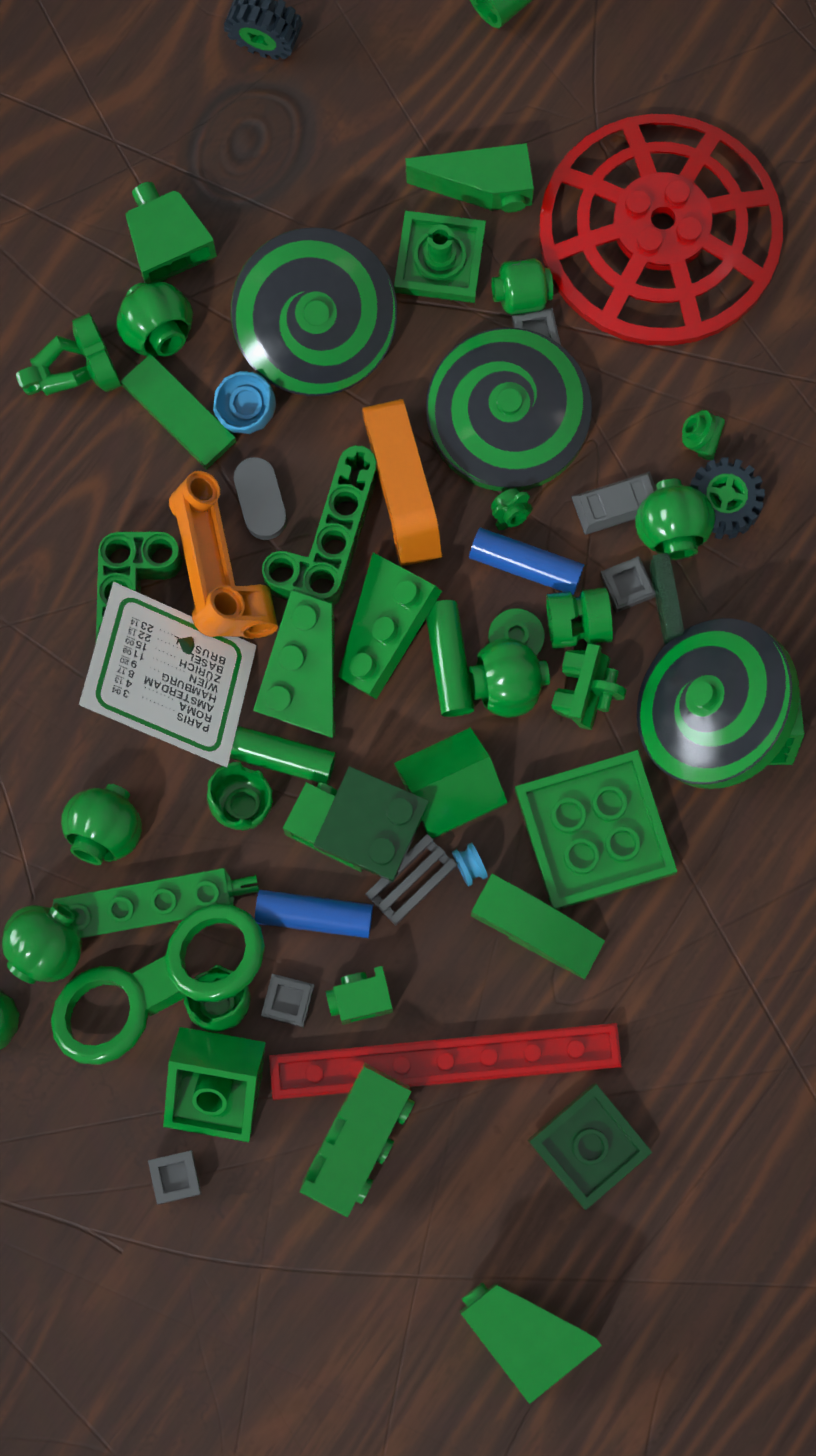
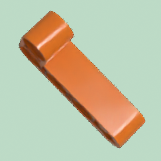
M403 399L362 408L369 443L376 459L377 472L391 520L393 539L400 566L404 567L442 558L437 518Z

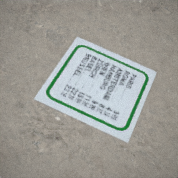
M113 582L79 705L219 765L228 767L257 645L239 637L205 636L195 627L192 616ZM194 638L195 647L190 655L182 651L178 639Z

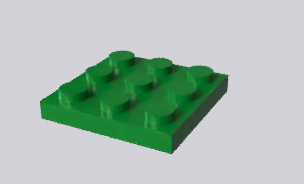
M638 750L515 786V793L551 907L559 910L676 875L677 868Z

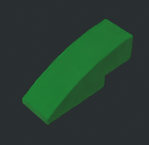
M491 874L471 911V917L509 936L508 939L584 980L605 940L568 916L494 874Z

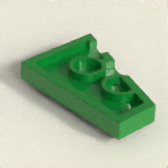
M373 552L338 677L377 700L442 593V590Z
M296 589L291 590L253 709L255 712L331 738L335 737L334 602Z

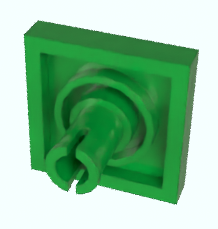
M405 211L394 282L395 293L475 303L486 221Z

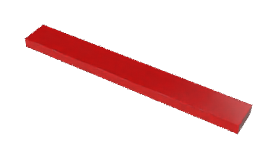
M617 1023L269 1055L273 1100L349 1093L364 1063L410 1087L622 1067Z

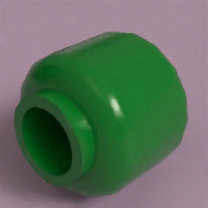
M535 258L504 262L499 269L498 277H492L491 279L494 302H501L504 311L509 315L543 310L547 301L553 299V279L550 268H544L542 263Z

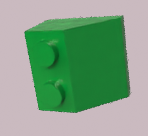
M180 1027L169 1059L163 1127L249 1142L262 1080L266 1042Z

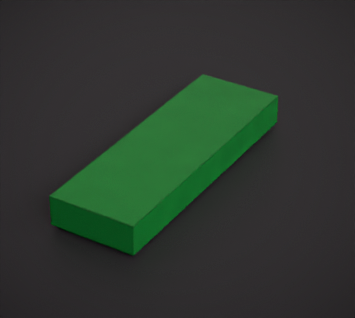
M151 354L120 381L122 386L206 470L236 443V438Z

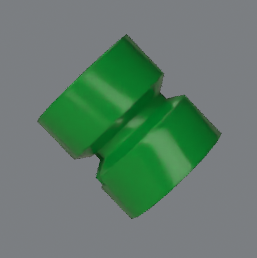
M606 587L582 590L579 597H574L570 591L546 595L548 628L553 649L576 646L579 639H584L588 644L612 642V614ZM578 616L580 618L579 621L572 620L574 618H577Z

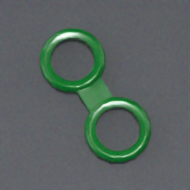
M213 904L195 910L181 921L169 939L166 955L138 971L130 973L121 967L98 966L81 972L65 985L55 1001L51 1017L55 1042L64 1055L78 1063L101 1065L119 1059L136 1045L146 1029L148 1016L151 1017L185 997H190L195 1001L218 1002L235 996L252 982L262 966L265 944L261 927L250 913L234 905ZM217 923L232 924L239 928L244 934L246 947L244 957L237 969L225 979L213 983L199 982L191 978L186 971L185 955L193 937L205 927ZM102 985H115L122 988L128 995L130 1011L128 1020L121 1032L110 1041L99 1045H84L78 1042L72 1034L70 1021L73 1008L79 999L89 990Z

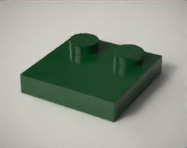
M349 766L313 846L394 882L429 801Z
M595 1083L527 1140L585 1210L653 1153Z

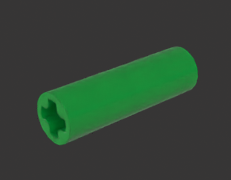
M455 600L436 601L426 617L441 716L455 717L466 715L474 711L458 604Z
M237 725L229 759L328 785L336 760V752Z

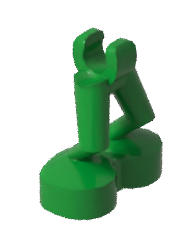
M91 313L72 320L73 334L76 341L56 336L37 355L30 359L31 367L17 372L16 379L19 386L23 388L27 395L43 391L48 396L78 387L91 379L105 392L122 386ZM63 351L82 354L86 357V366L57 374H52L49 370L50 365Z

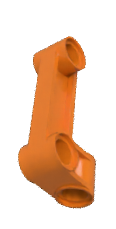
M194 471L178 486L169 499L171 512L178 521L195 604L192 613L193 623L199 632L209 637L225 636L253 639L271 635L278 630V623L270 588L267 585L261 584L235 586L217 501L220 496V486L211 474L204 471Z

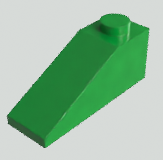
M527 143L405 158L407 184L492 211L502 209L504 212H517L526 206H532L534 186Z

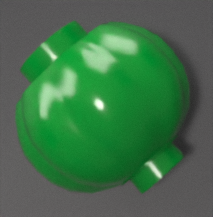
M166 282L138 283L128 290L126 297L123 299L117 314L116 327L124 343L136 353L146 357L149 354L153 357L158 355L163 357L170 356L179 351L185 344L192 327L193 308L183 293Z
M666 479L656 484L657 490L648 495L637 510L635 517L637 535L648 548L657 553L664 554L666 559L678 560L691 557L698 553V547L703 545L712 534L716 520L713 505L705 494L693 487L682 485L680 479Z
M498 639L487 644L477 655V665L469 667L473 699H482L483 706L488 711L505 718L518 717L532 710L538 703L542 686L550 684L547 661H539L529 646L515 639Z
M107 784L105 789L90 788L81 791L68 801L61 815V826L64 837L72 845L70 851L73 855L87 863L101 865L103 861L112 862L119 860L136 848L142 835V822L136 808L129 801L131 795L126 789L115 784Z
M54 903L51 908L30 905L17 910L10 917L3 931L2 950L5 958L9 960L7 962L8 969L17 978L30 984H35L37 981L55 982L70 975L77 966L81 956L82 941L80 932L73 924L75 915L68 908L58 903Z

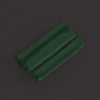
M668 553L653 555L649 566L652 585L656 592L655 600L664 646L674 637L682 636L684 633L673 569Z

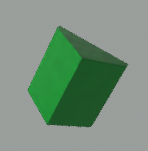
M471 727L394 763L406 791L429 801L421 822L432 839L508 803L492 760Z

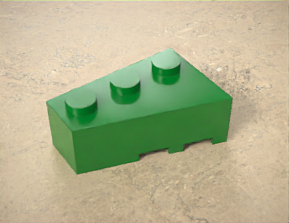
M364 1063L302 1181L300 1193L348 1218L355 1202L362 1204L374 1180L368 1177L375 1163L383 1164L393 1146L394 1140L388 1137L395 1123L398 1122L403 1125L414 1106L415 1101L409 1098L412 1092L411 1087Z

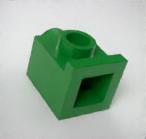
M383 966L374 968L375 977L367 978L366 972L347 975L340 978L342 985L334 986L332 990L325 991L331 1017L340 1015L342 1025L393 1013Z

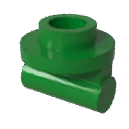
M701 410L687 418L682 428V442L684 446L697 452L698 456L703 459L713 460L724 428L725 419L715 416L707 410Z

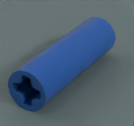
M483 528L478 529L469 554V559L562 592L570 591L573 596L585 564Z
M259 890L255 920L261 925L369 939L373 904Z

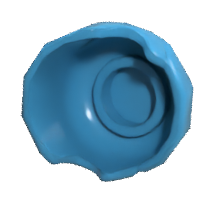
M238 371L223 379L215 390L213 411L220 423L232 432L254 433L263 429L273 418L276 408L275 394L270 384L255 372Z

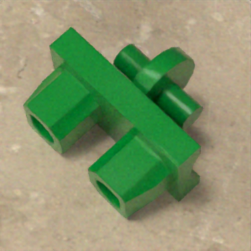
M587 644L586 651L567 650L565 652L562 672L567 677L578 678L575 691L558 688L555 691L551 705L557 714L572 719L580 728L588 730L593 728L597 710L609 712L611 701L624 700L627 692L623 686L616 684L619 671L608 668L611 658L601 652L602 648L600 645Z

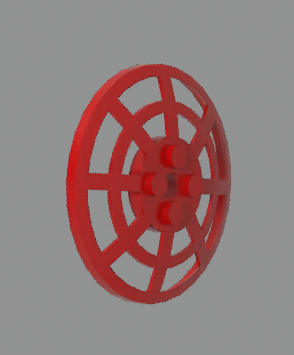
M645 114L627 117L605 125L586 136L567 153L555 169L545 190L540 211L539 241L545 267H549L551 270L553 285L565 302L584 320L601 331L625 341L644 345L673 346L696 342L718 334L739 321L755 306L768 288L779 262L783 242V216L778 194L768 173L756 156L739 140L720 128L695 118L675 114ZM673 125L693 129L705 135L696 148L675 142L654 141L646 143L639 126ZM623 131L629 148L621 150L608 158L596 169L593 175L570 168L575 160L592 144L608 135ZM719 142L734 150L749 164L759 178L763 190L741 192L739 185L730 172L716 159L711 157ZM670 153L689 159L678 175L668 172H657L651 154ZM634 158L640 178L634 180L625 189L604 181L605 177L616 167ZM704 166L720 179L729 194L712 198L706 197L704 192L694 183ZM561 183L583 190L577 210L578 236L554 244L552 212L557 191ZM594 195L615 203L613 224L590 230V208ZM769 206L772 237L768 256L762 268L743 255L742 252L748 234L747 208ZM735 210L736 231L732 246L710 234L712 215ZM664 213L673 219L674 225L668 229H659L653 225L651 218L656 214ZM617 241L620 249L630 259L622 275L616 273L604 261L597 251V246ZM703 250L722 261L709 275L695 283L691 282L687 264L697 258ZM580 252L584 253L594 271L608 285L614 288L603 310L592 304L576 289L565 273L560 260ZM644 268L662 271L670 270L675 288H651L636 284ZM733 268L754 282L750 289L731 307L712 318L701 321L696 297L716 287L730 274ZM629 296L652 303L679 302L685 326L674 328L647 327L628 323L619 319L618 316Z

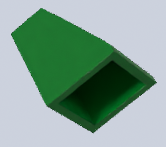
M482 1282L462 1298L466 1307L460 1311L461 1315L529 1404L602 1346L597 1338L495 1283L487 1288Z

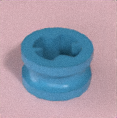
M472 842L467 844V849L463 852L457 849L452 851L457 867L468 887L473 885V880L477 877L483 880L488 878L484 864Z

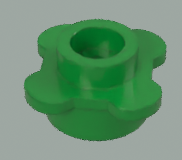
M509 489L494 499L491 504V510L494 518L498 520L495 524L498 530L516 527L527 519L533 510V507L528 504L530 496L527 492Z

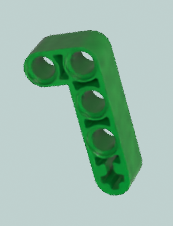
M355 445L347 448L340 456L309 557L287 551H276L266 557L263 562L262 573L265 585L270 588L271 595L288 600L291 590L296 589L334 602V606L339 602L377 481L376 459L370 449ZM358 465H363L365 469L360 470L356 481L357 487L352 485L351 470H356ZM345 501L352 502L357 506L356 511L350 515H341L335 509L340 503ZM331 540H339L346 545L344 550L338 554H329L323 548ZM281 567L289 568L293 571L292 577L285 582H277L271 578V575L276 569ZM321 578L328 579L334 584L332 589L324 594L317 593L311 588L313 583Z
M114 532L105 536L100 542L98 549L96 641L113 582L141 594V580H164L178 574L183 560L178 543L173 536L165 532ZM165 548L172 551V556L164 563H155L151 560L152 555L159 549ZM117 549H127L130 551V556L122 563L111 562L110 556Z

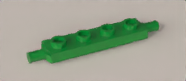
M219 868L53 899V904H61L75 915L73 924L80 932L81 938L184 920L195 910L213 904L233 905L235 896L258 893L259 885L241 887V885L257 883V875L231 880L227 870Z

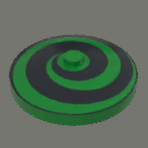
M302 228L285 232L267 241L248 259L239 273L232 293L231 322L236 342L250 366L265 380L278 388L299 395H331L360 383L382 362L390 348L396 330L397 301L393 284L385 267L378 257L363 243L345 233L332 229Z
M510 327L490 329L477 333L450 350L432 376L426 400L428 431L432 443L442 460L450 469L466 481L485 489L503 492L509 489L523 491L541 486L565 471L578 456L585 443L592 413L589 385L581 367L573 356L559 343L543 334L527 329Z
M721 618L691 626L675 636L662 648L652 661L642 681L638 695L636 715L638 732L645 751L659 769L678 781L693 787L717 789L746 781L772 762L784 747L792 732L798 714L800 699L796 668L783 645L769 633L752 623L732 618Z

